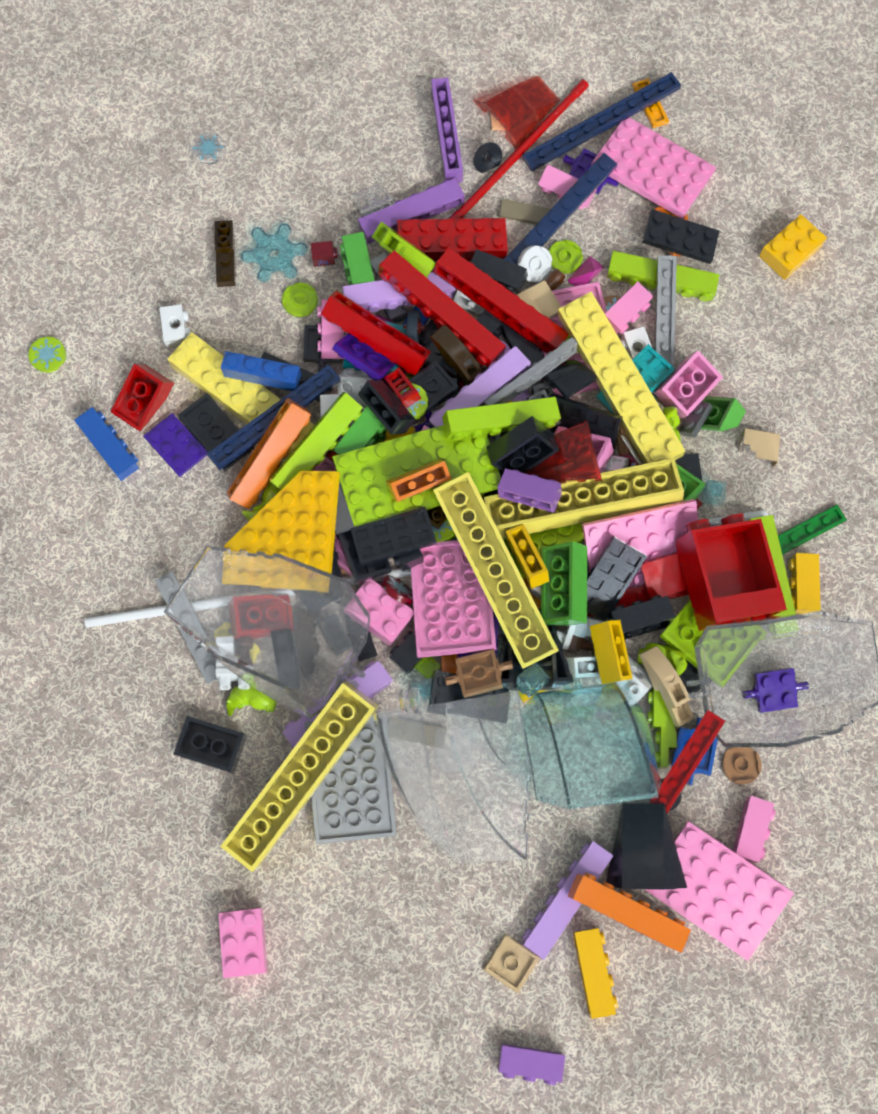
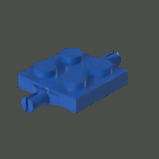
M697 717L695 729L678 728L676 736L677 748L673 751L671 767L701 722V718ZM716 736L687 782L688 785H693L694 774L711 776L719 736Z

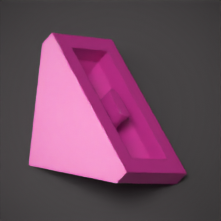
M589 256L567 281L573 286L589 284L604 266Z

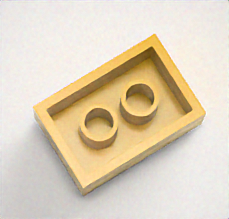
M800 214L764 246L759 257L780 277L786 280L822 247L827 237Z

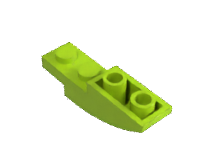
M383 222L379 224L372 235V238L389 253L395 250L426 278L436 265L434 260Z
M653 687L647 696V702L651 704V711L647 712V723H650V728L658 729V732H655L654 742L658 744V752L655 751L654 763L657 764V768L666 769L669 767V749L677 748L676 730L660 691H655Z

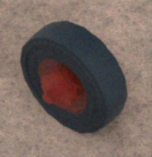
M411 310L408 313L406 325H403V329H406L407 336L417 343L420 341L422 329H425V325H422L420 311Z

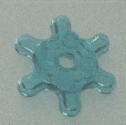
M283 223L279 225L277 232L272 235L266 234L260 227L253 228L251 236L257 242L256 247L241 253V260L247 264L258 263L260 265L257 278L263 283L268 282L271 275L278 271L283 272L289 279L297 276L298 270L292 264V260L297 256L305 255L308 247L303 242L292 243L289 241L288 237L291 233V226L289 224ZM276 250L279 252L278 257L270 256L272 251Z

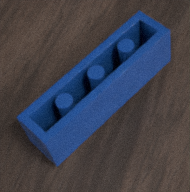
M225 351L221 365L224 377L289 391L299 387L302 376L300 366Z
M91 407L74 419V421L120 481H123L139 469L136 464L139 460L133 452L129 454L126 451L128 446L122 438L119 440L116 438L117 432L112 425L107 426L104 421L107 419L100 410L96 412Z

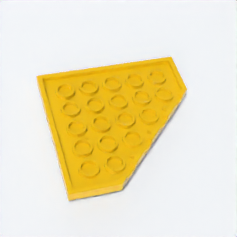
M300 471L224 545L221 584L330 590L340 473L337 471Z

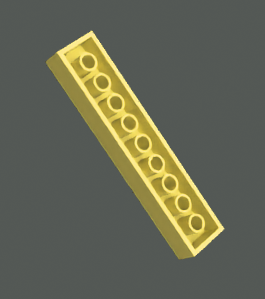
M589 292L559 308L558 318L569 333V337H573L577 341L579 354L586 366L596 375V383L614 414L623 416L621 426L643 464L671 458L677 460L683 457L685 449L593 293Z
M192 332L167 359L174 370L203 392L208 393L212 399L245 424L250 423L281 400L263 385L224 377L221 370L224 356ZM309 421L305 427L303 426L299 432V438L291 444L287 456L291 454L314 426L312 422Z
M671 458L559 481L562 494L554 513L499 498V494L484 497V501L502 539H506L505 531L524 524L528 534L682 502L684 489L675 459Z
M469 472L433 489L522 669L558 652L559 650Z
M348 681L342 683L220 847L251 872L256 870L379 705Z

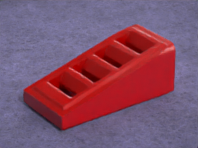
M400 367L384 377L406 408L421 399L418 391ZM401 376L400 379H398L397 381H395L394 383H392V381H394L395 379H397L398 377ZM408 387L410 388V389H408L407 391H405L403 394H400V392H402V391L405 390L406 388H408Z

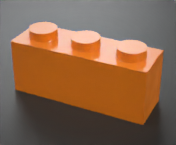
M438 459L386 481L392 499L399 502L449 481L451 476L445 461Z

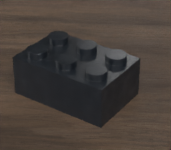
M533 416L486 447L491 464L502 473H504L505 468L526 473L559 451L554 433Z
M661 595L651 597L650 601L643 602L639 600L633 602L632 606L624 608L622 605L613 608L607 621H621L625 640L667 628L675 619V615L668 596L661 597Z
M187 716L173 755L234 774L247 735Z

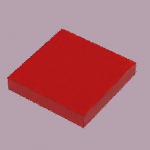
M677 552L645 561L640 567L649 600L657 595L664 597L687 590Z

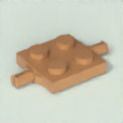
M494 649L455 659L457 665L456 675L445 677L447 686L459 683L464 698L503 688L501 680L502 671L513 669L512 662L510 660L499 664Z

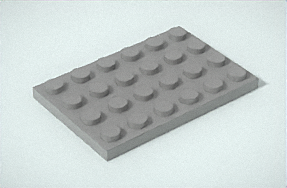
M385 714L371 716L311 796L316 844L397 836ZM314 721L305 722V732Z

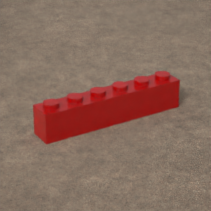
M337 290L329 296L321 312V315L327 321L335 323L344 332L352 334L361 343H366L375 352L386 356L390 362L403 367L407 373L416 375L431 351Z

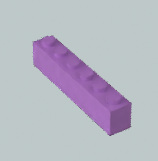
M449 77L431 79V95L444 180L456 178L457 182L461 183L463 182V166Z
M456 178L445 180L435 187H428L423 192L414 193L404 200H397L392 205L381 207L373 213L362 215L358 219L359 229L361 232H364L367 244L376 241L372 238V235L381 222L397 232V220L429 219L464 204L465 195Z

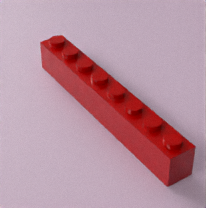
M448 248L436 262L433 273L545 353L556 350L569 336V333L564 328L552 322L547 316L538 312L533 306L524 302L518 295L510 292L487 273L482 272L473 263L461 257L456 251Z
M395 250L379 264L378 274L383 281H388L397 293H402L410 304L416 305L424 316L430 317L438 328L446 325L469 352L476 357L481 365L489 367L492 362L497 361L504 354L506 345Z

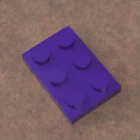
M350 333L337 341L332 348L340 357L351 362L354 367L365 372L373 380H381L396 366L386 356L375 352L372 347L366 343H361Z
M173 413L143 436L179 478L205 458L208 453Z

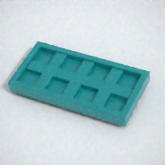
M649 344L632 359L651 393L675 371V368ZM600 391L596 395V399L611 413H614L602 391Z

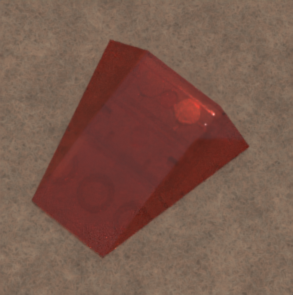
M539 76L474 100L484 113L489 111L506 130V139L515 149L521 145L560 101Z
M588 419L554 434L559 451L524 473L528 475L534 474L546 480L552 479L558 481V483H566V481L571 480L586 482L589 479L602 481Z

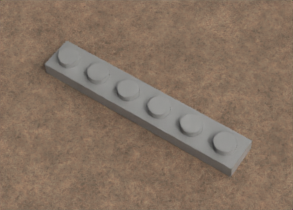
M658 255L655 351L669 364L674 366L677 256Z
M573 337L568 341H563L556 350L548 352L541 361L533 363L530 369L520 373L514 381L505 384L495 395H490L485 401V406L508 403L574 355L577 352V341Z
M173 571L156 579L155 582L207 684H210L217 680L216 654Z

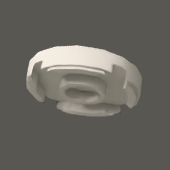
M537 245L529 246L522 251L517 265L527 268L528 277L526 281L540 282L551 271L552 256L544 247Z

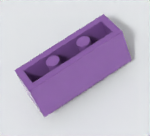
M505 468L498 485L499 498L553 513L562 494L561 483L552 479L546 480L534 474H524L515 469L509 470Z
M501 1043L498 1072L502 1073V1077L515 1078V1075L523 1076L525 1081L535 1082L536 1079H543L545 1084L556 1085L557 1082L562 1083L565 1055L559 1052Z

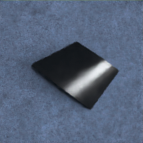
M566 360L541 379H545L554 390L557 388L562 396L568 399L595 382L597 377L584 364L576 360Z

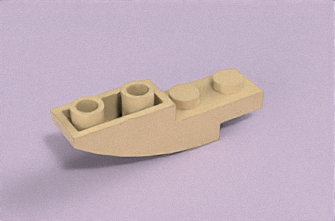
M655 646L639 654L655 691H660L675 727H680L693 720L695 717L688 704L691 698L676 670L661 650Z

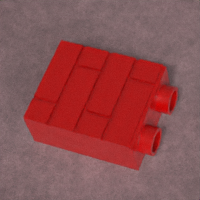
M738 513L722 518V525L711 527L709 519H700L686 525L687 533L676 540L675 545L680 563L682 564V571L686 586H688V593L692 608H694L693 612L699 631L768 619L787 610L761 519L746 521L744 514Z

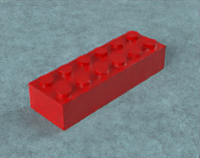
M506 218L397 220V233L432 260H439L448 248L459 253L468 262H471L476 249L503 260L507 257Z

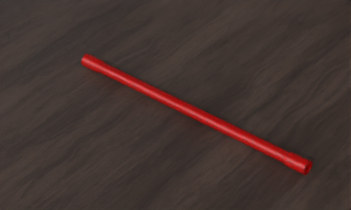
M582 79L544 121L448 219H463L560 115L589 87L588 82Z

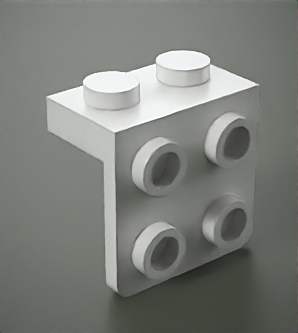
M354 368L344 369L338 375L341 379L338 383V394L346 392L363 407L361 409V412H363L367 405L359 397L358 393L367 380L373 379L362 370L355 371Z

